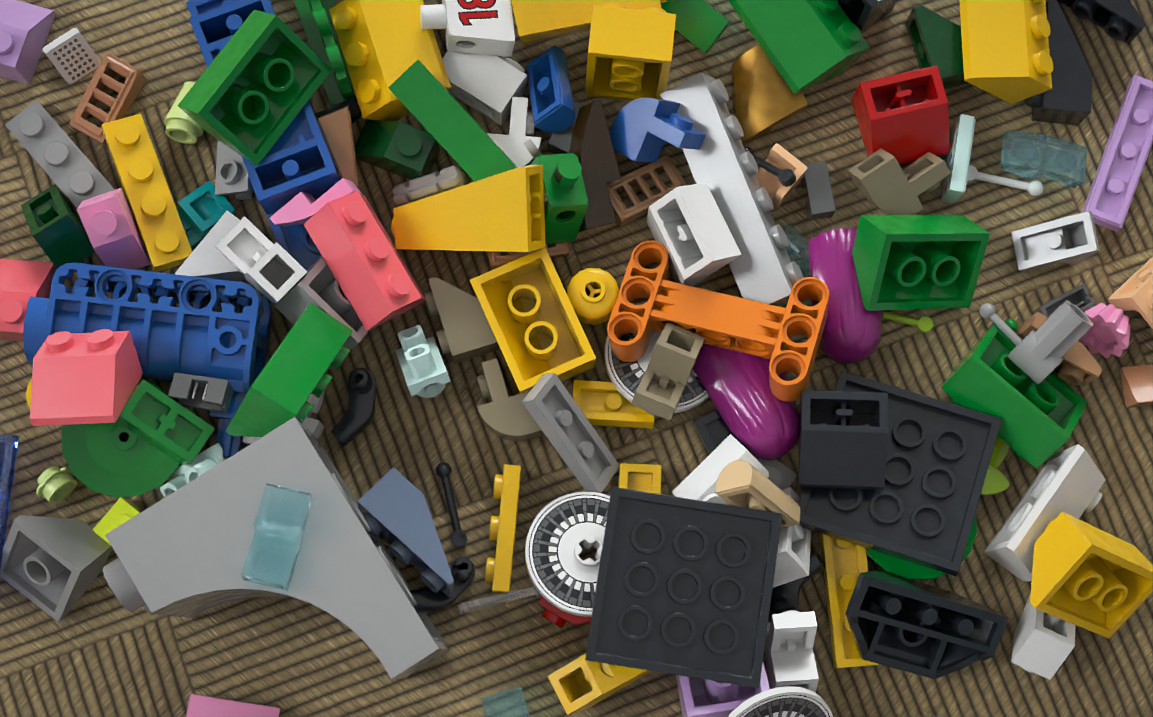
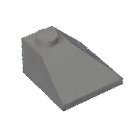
M20 515L13 521L0 556V577L59 623L101 573L112 550V546L92 531L93 528L81 519Z

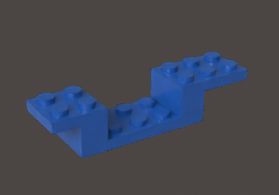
M190 0L186 2L191 15L189 20L207 68L253 10L276 15L270 0ZM309 100L258 166L253 165L242 157L257 199L267 214L277 243L305 270L321 256L303 224L287 227L275 225L270 220V217L300 192L311 194L317 200L340 181Z

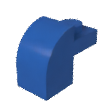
M639 98L629 102L620 110L609 132L614 150L634 161L657 162L665 141L678 148L700 150L705 134L692 128L694 121L676 114L681 103L655 98Z

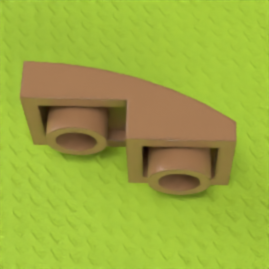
M1036 312L1023 323L1018 336L1024 339L1032 330L1036 332L1048 317ZM1079 340L1063 355L1064 359L1053 370L1059 373L1058 376L1063 381L1083 386L1098 378L1102 372L1095 358Z

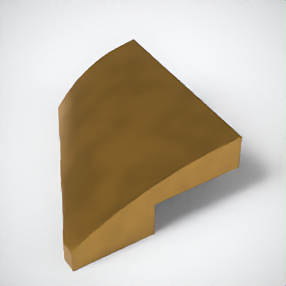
M759 44L749 49L732 63V83L734 84L733 110L743 129L744 136L740 138L743 145L769 133L771 127L806 110L808 103L802 92L794 94Z

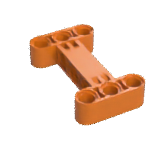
M648 240L641 242L635 247L607 327L611 349L617 359L623 362L639 360L647 351L653 331L662 333L668 322L705 337L704 344L770 359L769 383L772 394L777 399L788 402L798 400L801 397L802 390L807 389L828 317L829 290L822 280L816 277H805L798 280L791 290L786 308L671 282L668 252L661 243ZM649 263L660 264L654 269L643 268ZM637 298L648 299L647 302L641 305L631 303ZM806 299H814L819 303L815 306H805L801 302ZM626 333L636 335L630 341L619 340V337ZM795 335H803L809 340L804 343H795L790 338ZM788 371L796 373L799 377L792 381H785L778 376Z

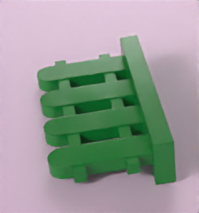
M294 0L311 50L332 69L323 81V85L330 106L333 107L356 95L329 9L337 5L336 0Z

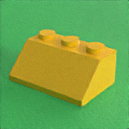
M343 0L329 9L364 119L398 121L411 113L388 87L418 59L447 90L451 88L433 29H421L420 5H425L423 0Z
M959 0L964 81L1010 104L1052 89L1051 73L1053 71V61L1049 52L1048 39L1051 29L1047 20L1046 0Z
M542 248L470 279L472 288L520 393L530 391L544 374L555 373L562 382L595 367L596 356L546 248Z
M1063 511L1047 525L1044 533L1034 543L1030 603L1034 608L1109 639L1153 592V565L1134 545Z

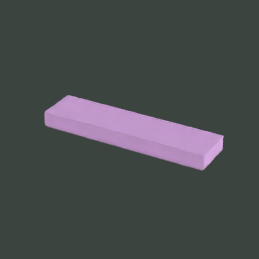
M1134 75L1129 81L1082 212H1092L1095 224L1115 232L1122 229L1153 143V81Z

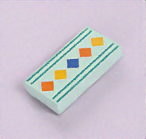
M961 114L951 127L949 138L950 153L946 158V165L951 174L943 179L940 201L954 203L966 191L976 123L975 116Z

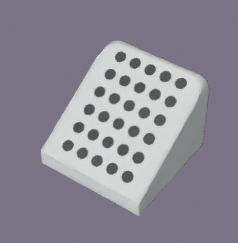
M77 28L71 29L42 49L68 84L75 83L98 68L101 63Z

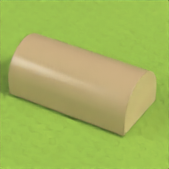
M733 461L719 474L715 493L731 506L781 513V528L799 524L800 507L798 503L747 461Z

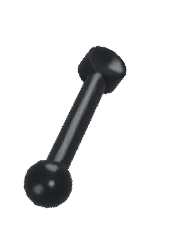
M744 147L745 151H749L752 154L757 165L777 176L783 186L788 187L795 183L796 175L791 169L781 170L754 155L750 147Z
M441 462L436 466V474L442 479L453 528L451 542L454 546L462 547L467 542V535L461 530L449 477L452 468L448 463Z

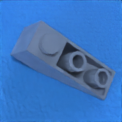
M393 467L357 501L358 508L371 529L368 533L374 537L380 534L391 544L388 547L389 550L401 563L407 565L411 562L421 571L419 577L428 588L435 593L441 590L450 598L454 593V579L424 494Z

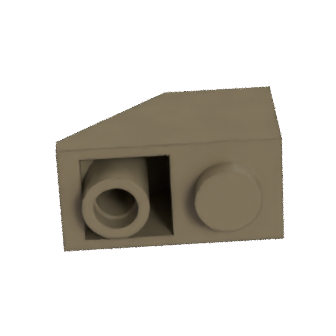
M437 277L428 279L432 291L424 293L431 317L439 315L443 325V330L436 331L443 355L451 353L455 364L500 350L477 297Z

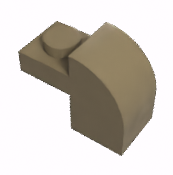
M882 148L847 170L861 194L878 208L891 215H913L924 210L917 196L935 190L941 184V180L951 174L945 161L930 152L902 169L896 158Z
M667 322L655 345L647 370L635 392L631 405L644 410L648 414L670 421L685 390L705 337Z
M495 358L482 362L484 374L476 377L483 400L491 398L492 402L477 406L482 422L489 431L509 441H526L545 435L522 403L530 391L509 397L498 359Z

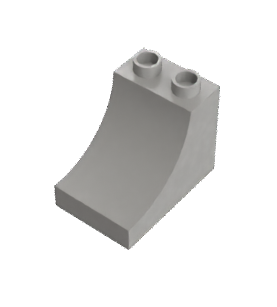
M295 417L105 535L118 558L104 566L103 573L117 599L131 613L143 606L151 615L163 614L192 618L211 608L247 598L274 596L300 599L330 613L355 632L378 657L391 679L407 678L449 651L427 613L416 612L414 606L417 604L409 591L412 589L379 536L374 537L368 533L371 529L360 512L356 499L323 446Z

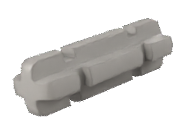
M450 166L440 170L439 173L436 171L413 179L409 184L408 182L398 184L392 190L394 194L393 201L396 205L402 206L417 201V199L420 200L465 185L464 172L456 166Z

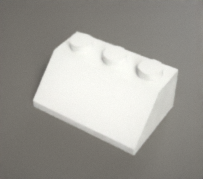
M1077 444L1053 454L984 551L985 554L1023 582L1032 581L1034 543L1044 533L1047 525L1056 519L1062 511L1079 519L1084 511L1086 513L1092 511L1102 497L1099 489L1106 479L1083 447Z

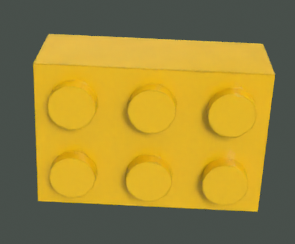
M605 3L602 6L593 5L585 96L627 101L639 98L662 99L660 94L666 90L672 61L676 14L667 13L665 10L656 7L645 8L642 11L626 9L625 6L618 3Z

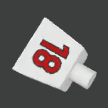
M442 0V4L420 5L421 29H445L446 47L448 50L501 57L512 56L515 34L511 0Z

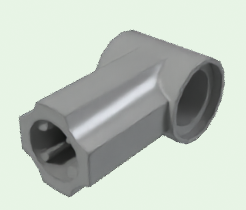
M1066 300L1046 319L1036 332L1032 330L1007 357L1033 381L1039 384L1064 359L1063 355L1093 326V323L1078 306Z

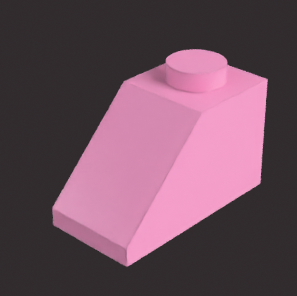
M122 188L81 202L77 208L78 214L93 249L105 266L137 270L151 265Z

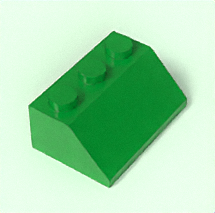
M728 0L794 94L842 75L870 48L862 37L859 28L851 22L840 7L838 0Z
M253 10L177 106L206 132L253 165L258 166L332 69L277 15Z
M861 215L852 256L864 308L868 311L970 308L990 233L964 215Z
M309 303L251 385L225 432L232 436L263 437L294 417L302 424L314 406L307 402L311 394L319 398L332 379V376L327 374L326 371L330 366L338 370L351 350L344 344L353 330Z
M993 323L953 369L941 388L958 406L1002 418L997 436L1007 443L1019 458L1027 460L1037 469L1070 438L1088 401L1053 372L1039 384L1033 381L1007 357L1016 345Z

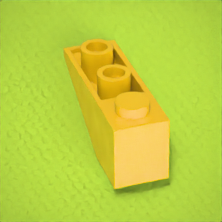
M586 654L547 677L567 715L589 709L651 671L585 660Z

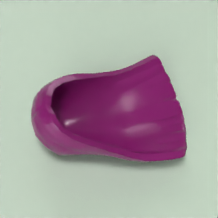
M840 228L838 231L833 229L829 230L828 233L822 232L819 236L811 239L808 246L810 277L822 280L829 290L828 317L820 346L828 358L843 364L861 362L873 354L880 342L884 310L868 311L863 306L852 256L857 233L855 228H849L848 230ZM811 299L812 306H815L819 303L818 301Z
M704 344L701 347L693 370L736 439L752 455L761 459L774 460L787 454L796 446L799 439L800 417L793 401H782L772 394L769 383L770 359ZM787 371L781 373L778 377L788 381Z

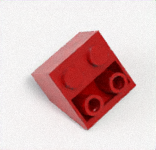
M938 66L859 84L851 101L867 157L882 148L893 155L900 166L913 163L928 152L937 157L946 156L950 153L948 100Z

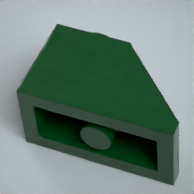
M922 5L913 7L905 23L919 68L938 66L944 89L968 84V82L964 81L961 27Z
M367 119L355 144L356 159L408 180L430 174L440 152L438 141L430 133L401 121Z
M56 184L21 205L32 237L57 269L66 263L83 264L89 259L90 254L95 252L85 228Z

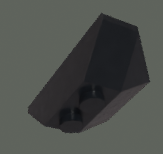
M881 570L860 573L845 612L859 656L863 660L932 679L961 670L977 660L984 661L994 657L1009 619L999 612L949 590L915 580H907Z

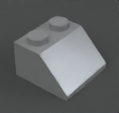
M321 255L306 270L307 273L274 306L295 325L309 303L313 304L353 330L344 344L352 349L363 339L368 331H366Z

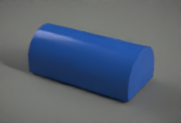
M554 45L526 65L534 126L549 133L565 131L576 120L567 57L562 49Z

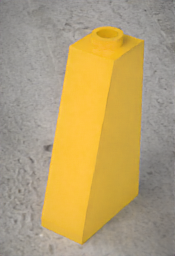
M511 0L518 34L524 45L590 30L593 5L602 6L605 3H618L625 6L626 9L643 11L649 7L661 8V3L667 2V0Z
M530 165L511 169L393 208L394 217L391 223V230L395 237V249L531 252L546 248L543 165Z

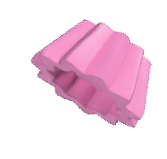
M1100 303L1085 311L1084 313L1093 323V326L1079 341L1083 345L1088 346L1091 354L1099 352L1105 358H1109L1111 354L1120 357L1123 349L1129 346L1131 330L1129 317L1123 315L1122 309H1116L1112 304L1106 306Z

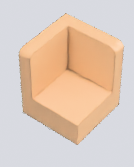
M776 143L765 161L781 170L791 169L796 175V181L791 186L785 187L780 183L777 176L761 167L758 168L759 172L755 174L760 188H765L773 202V209L775 210L780 207L801 182L808 169L806 165Z

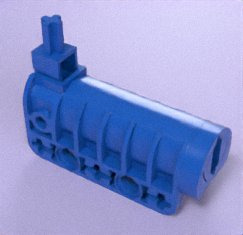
M66 263L60 266L54 273L49 298L30 296L23 329L24 352L29 364L33 365L34 356L47 337L61 331H67L71 334L93 333L101 329H109L112 332L130 331L143 371L141 378L172 381L174 373L228 380L234 389L228 413L210 411V416L219 419L216 444L219 443L222 447L223 457H231L240 451L242 436H232L225 431L251 385L266 366L273 308L270 302L260 295L258 291L251 285L243 282L82 263ZM77 272V277L79 278L74 283L71 293L70 288L64 286V280L72 278L73 273ZM92 283H95V297H90L93 293L91 289ZM112 284H117L113 292ZM136 287H139L143 294L137 293L138 302H132L137 291ZM153 288L157 289L155 296L159 298L158 303H154ZM106 292H113V299H110ZM172 292H177L176 295L179 298L180 306L174 307L177 300L171 297ZM192 293H198L193 303V308L189 301L193 302ZM211 296L210 303L202 308L203 302ZM221 298L223 301L221 303L222 312H215ZM232 298H238L235 305L243 307L242 313H237L238 311L232 303ZM261 309L264 310L263 316H260Z

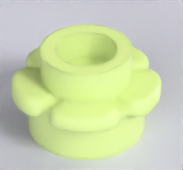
M52 466L38 477L37 483L39 486L37 487L36 494L39 497L46 498L50 504H55L73 492L77 481L71 476L72 472L69 467L65 466L59 469L58 466Z

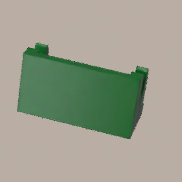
M145 380L136 385L116 422L181 465L192 464L215 430L213 426Z

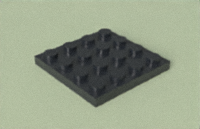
M841 371L835 391L888 393V445L884 489L803 487L798 503L800 507L799 525L815 532L957 576L1002 418Z
M611 487L585 660L759 688L782 514Z

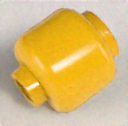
M587 268L579 271L572 277L567 287V296L578 320L585 324L598 325L610 319L619 293L617 281L609 272L600 268Z

